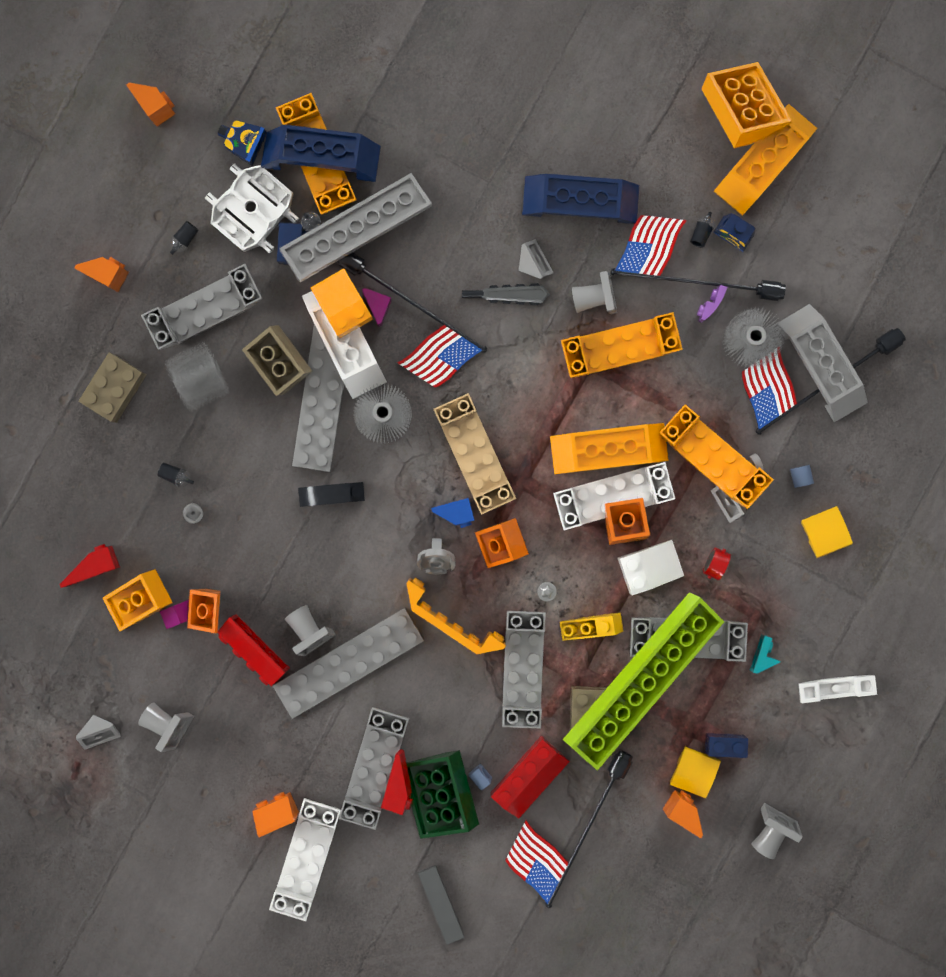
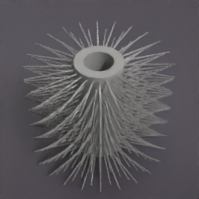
M756 306L753 310L752 308L748 309L743 314V318H739L738 322L740 324L738 323L736 326L735 323L732 326L734 328L732 332L728 333L722 341L725 342L723 344L725 345L731 340L726 345L728 348L726 351L731 350L727 355L737 350L735 352L737 353L743 347L745 348L741 353L743 356L738 365L743 360L742 365L745 363L746 367L751 361L748 369L751 366H757L762 359H767L770 355L772 356L771 353L782 342L780 341L775 346L780 338L772 339L773 336L777 337L781 333L779 331L782 329L778 330L781 326L775 327L779 322L772 325L774 323L772 322L764 329V321L769 312L764 316L765 312L761 313L763 309L759 312L758 308L756 311ZM750 335L755 336L757 341H753Z
M203 348L197 352L200 354H197L194 358H190L187 362H179L169 368V371H171L169 373L173 377L172 382L180 393V398L181 395L182 399L185 398L183 402L186 401L185 403H192L203 396L207 397L220 389L228 388L224 384L225 382H223L225 380L222 379L223 375L217 360L213 359L214 355L211 357L212 354H209V349Z
M384 383L383 400L381 387L380 402L379 399L377 401L370 387L374 398L367 390L370 397L364 391L366 397L361 394L363 398L359 397L358 402L355 403L357 408L354 412H357L355 413L357 415H354V418H356L354 420L355 422L361 421L356 426L358 429H361V434L364 433L363 435H366L367 439L370 436V441L372 437L373 441H375L378 433V443L381 429L380 442H382V429L384 433V425L387 426V429L389 427L394 439L395 436L392 430L399 439L395 430L402 437L400 431L405 434L402 429L407 431L410 425L409 422L412 418L410 417L412 413H409L412 411L408 408L410 403H407V397H405L406 399L402 398L405 394L402 395V393L400 394L396 391V386L392 392L393 388L391 385L388 394V385L385 396ZM386 410L388 415L385 418H380L378 412Z

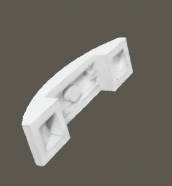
M875 675L837 677L799 683L801 703L849 696L877 695Z

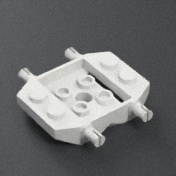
M234 163L230 170L237 175V178L230 189L219 199L211 193H208L205 197L213 205L211 224L243 252L261 246L268 253H271L270 249L274 250V246L266 241V237L284 217L288 218L293 224H296V221L299 220V217L292 213L290 209L293 192L265 168H261V165L242 170ZM248 182H251L255 187H257L262 193H264L278 206H274L262 194H260L256 189H254ZM250 202L256 204V209L253 212L246 210V205ZM227 208L228 210H230L235 216H237L241 221H243L255 233L252 234L235 218H233L229 213H227L225 209Z

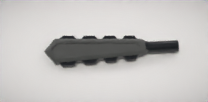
M532 283L529 286L516 284L515 287L503 285L501 288H498L497 285H491L484 290H462V298H483L489 300L490 303L502 301L503 304L515 302L519 305H524L527 302L530 305L538 306L550 295L545 287L538 283Z

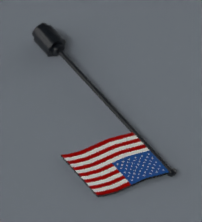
M641 215L636 221L621 260L616 269L613 268L610 271L612 276L618 274L754 290L756 295H759V299L773 301L783 300L786 290L785 284L769 280H762L761 283L757 284V287L660 276L671 257L678 234L687 220Z
M354 252L337 261L340 267L352 275L356 276L357 273L359 275L362 272L443 325L429 335L409 356L397 362L436 388L449 380L465 362L479 352L485 353L487 351L486 346H481L367 271L364 264L365 260Z
M899 328L891 329L876 339V349L853 364V368H856L878 352L888 355L902 346L906 340L903 332ZM774 352L770 357L772 361L770 360L766 365L764 363L755 367L751 366L749 369L747 368L741 372L744 389L754 409L758 426L756 433L758 435H761L762 431L820 392L817 389L797 403L793 384L783 364L780 352L777 355Z
M623 750L615 753L607 769L612 778L569 862L525 820L505 861L519 877L540 894L546 901L545 906L547 908L552 907L551 904L615 779H624L633 763L631 761L633 756Z

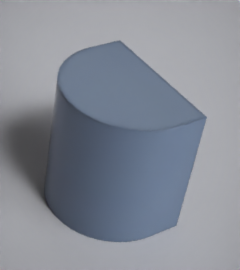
M810 465L790 469L794 488L814 484Z
M482 764L476 766L468 774L480 790L491 784L492 776Z

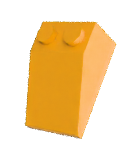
M345 269L338 271L311 287L312 292L339 338L373 320Z
M156 569L138 575L103 597L119 631L125 630L173 603Z

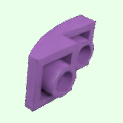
M719 285L717 289H713L710 300L713 301H706L703 305H700L697 316H700L698 322L702 323L716 310L726 293V286Z

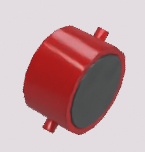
M715 547L705 563L703 574L708 575L707 578L720 580L728 567L731 554L727 553L724 548L720 550Z

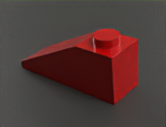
M105 544L95 547V551L89 553L59 584L60 588L120 568L113 547H106Z
M400 749L395 755L381 808L403 815L406 810H410L413 799L410 798L412 789L404 750Z

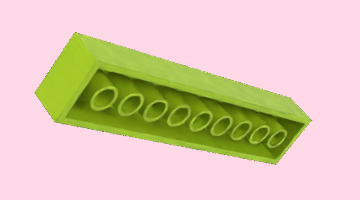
M689 592L563 738V741L598 771L722 626L724 621L699 596Z

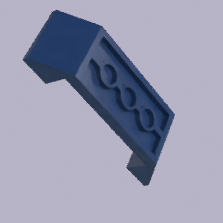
M282 125L268 131L266 134L261 168L280 170L281 163L356 172L357 180L376 182L381 146L358 133Z
M557 174L525 176L522 215L541 217L542 214L617 219V223L635 224L637 221L640 185L623 179Z

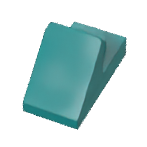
M761 634L750 667L751 672L758 674L781 662L778 659L767 656L773 648L771 637Z

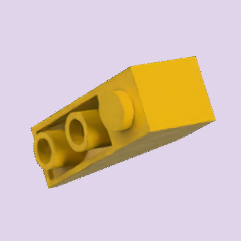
M621 613L560 621L562 641L613 636L624 632Z

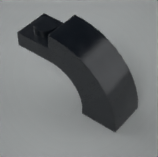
M363 482L298 488L300 507L365 501Z

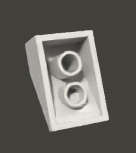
M672 540L618 557L629 594L631 595L653 589L684 576Z

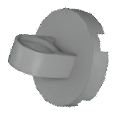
M432 538V549L424 550L418 554L417 566L420 570L421 568L426 569L428 574H446L448 569L452 571L455 568V556L450 551L442 549V538Z

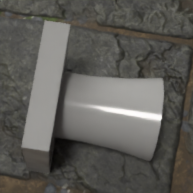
M608 271L600 272L601 284L572 287L577 313L605 304L609 314L618 313L611 275Z
M308 605L298 608L285 618V621L302 641L292 648L296 655L306 656L336 636L331 628L324 626L319 630Z
M153 702L142 713L138 725L162 736L155 749L160 752H166L176 749L194 715L186 712L174 714L171 717Z
M764 803L761 807V813L766 827L751 844L763 856L775 859L778 849L786 836L798 843L803 836L798 821Z

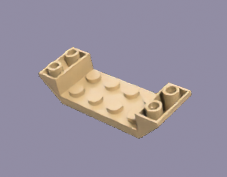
M469 393L434 408V412L481 515L515 500V494L505 476Z

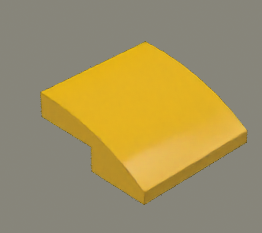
M837 506L801 521L816 558L853 544Z
M684 747L677 762L678 766L670 780V785L706 798L716 777L721 760Z

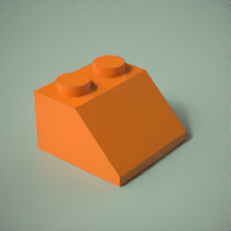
M135 83L126 84L147 116L157 127L175 115L172 109L175 106L164 91L160 93L157 87Z
M100 257L77 264L74 267L76 270L119 292L129 273L124 269L125 265L112 257L109 260Z
M643 498L605 504L609 545L645 540L650 536Z
M516 518L475 532L487 568L514 561L529 554Z
M211 589L190 590L187 628L210 633L218 632L220 591Z
M674 790L663 807L665 814L672 821L702 838V828L698 810L693 803L694 800L686 792L681 790L679 793Z
M281 792L275 795L274 799L269 802L263 800L257 803V807L252 811L258 837L295 822L299 815L290 792L287 794Z

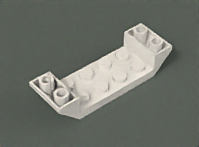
M311 291L303 295L302 298L352 399L364 394V391H370V387L374 389L387 383L360 327L339 338L314 293Z
M665 462L553 493L563 530L604 519L606 503L643 498L644 506L647 507L675 499Z
M304 798L269 910L303 921L307 920L341 809Z

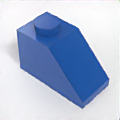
M469 498L431 508L433 513L454 525L460 524L461 528L472 525L471 521H474Z

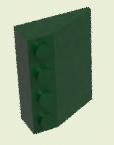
M460 750L407 762L412 789L410 798L413 799L411 806L420 839L470 832L479 825Z

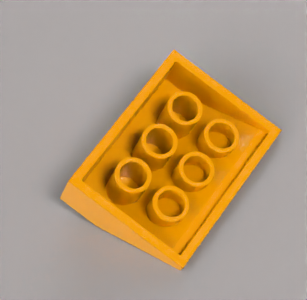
M758 62L707 74L702 91L734 148L750 145L791 124L792 119Z

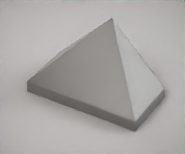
M535 239L522 244L519 271L541 279L554 272Z
M717 486L710 490L729 523L746 514L745 507L732 500Z
M93 715L78 733L76 740L84 749H88L121 737L113 723Z

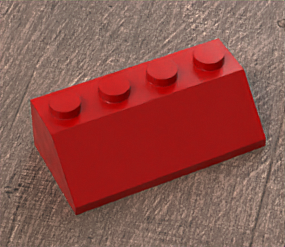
M237 614L231 616L218 630L219 639L224 644H229L233 648L232 652L238 658L242 657L247 662L246 666L252 672L256 671L260 675L259 679L265 685L269 684L272 686L290 669Z
M540 736L490 792L491 798L507 812L520 818L570 761L544 737Z

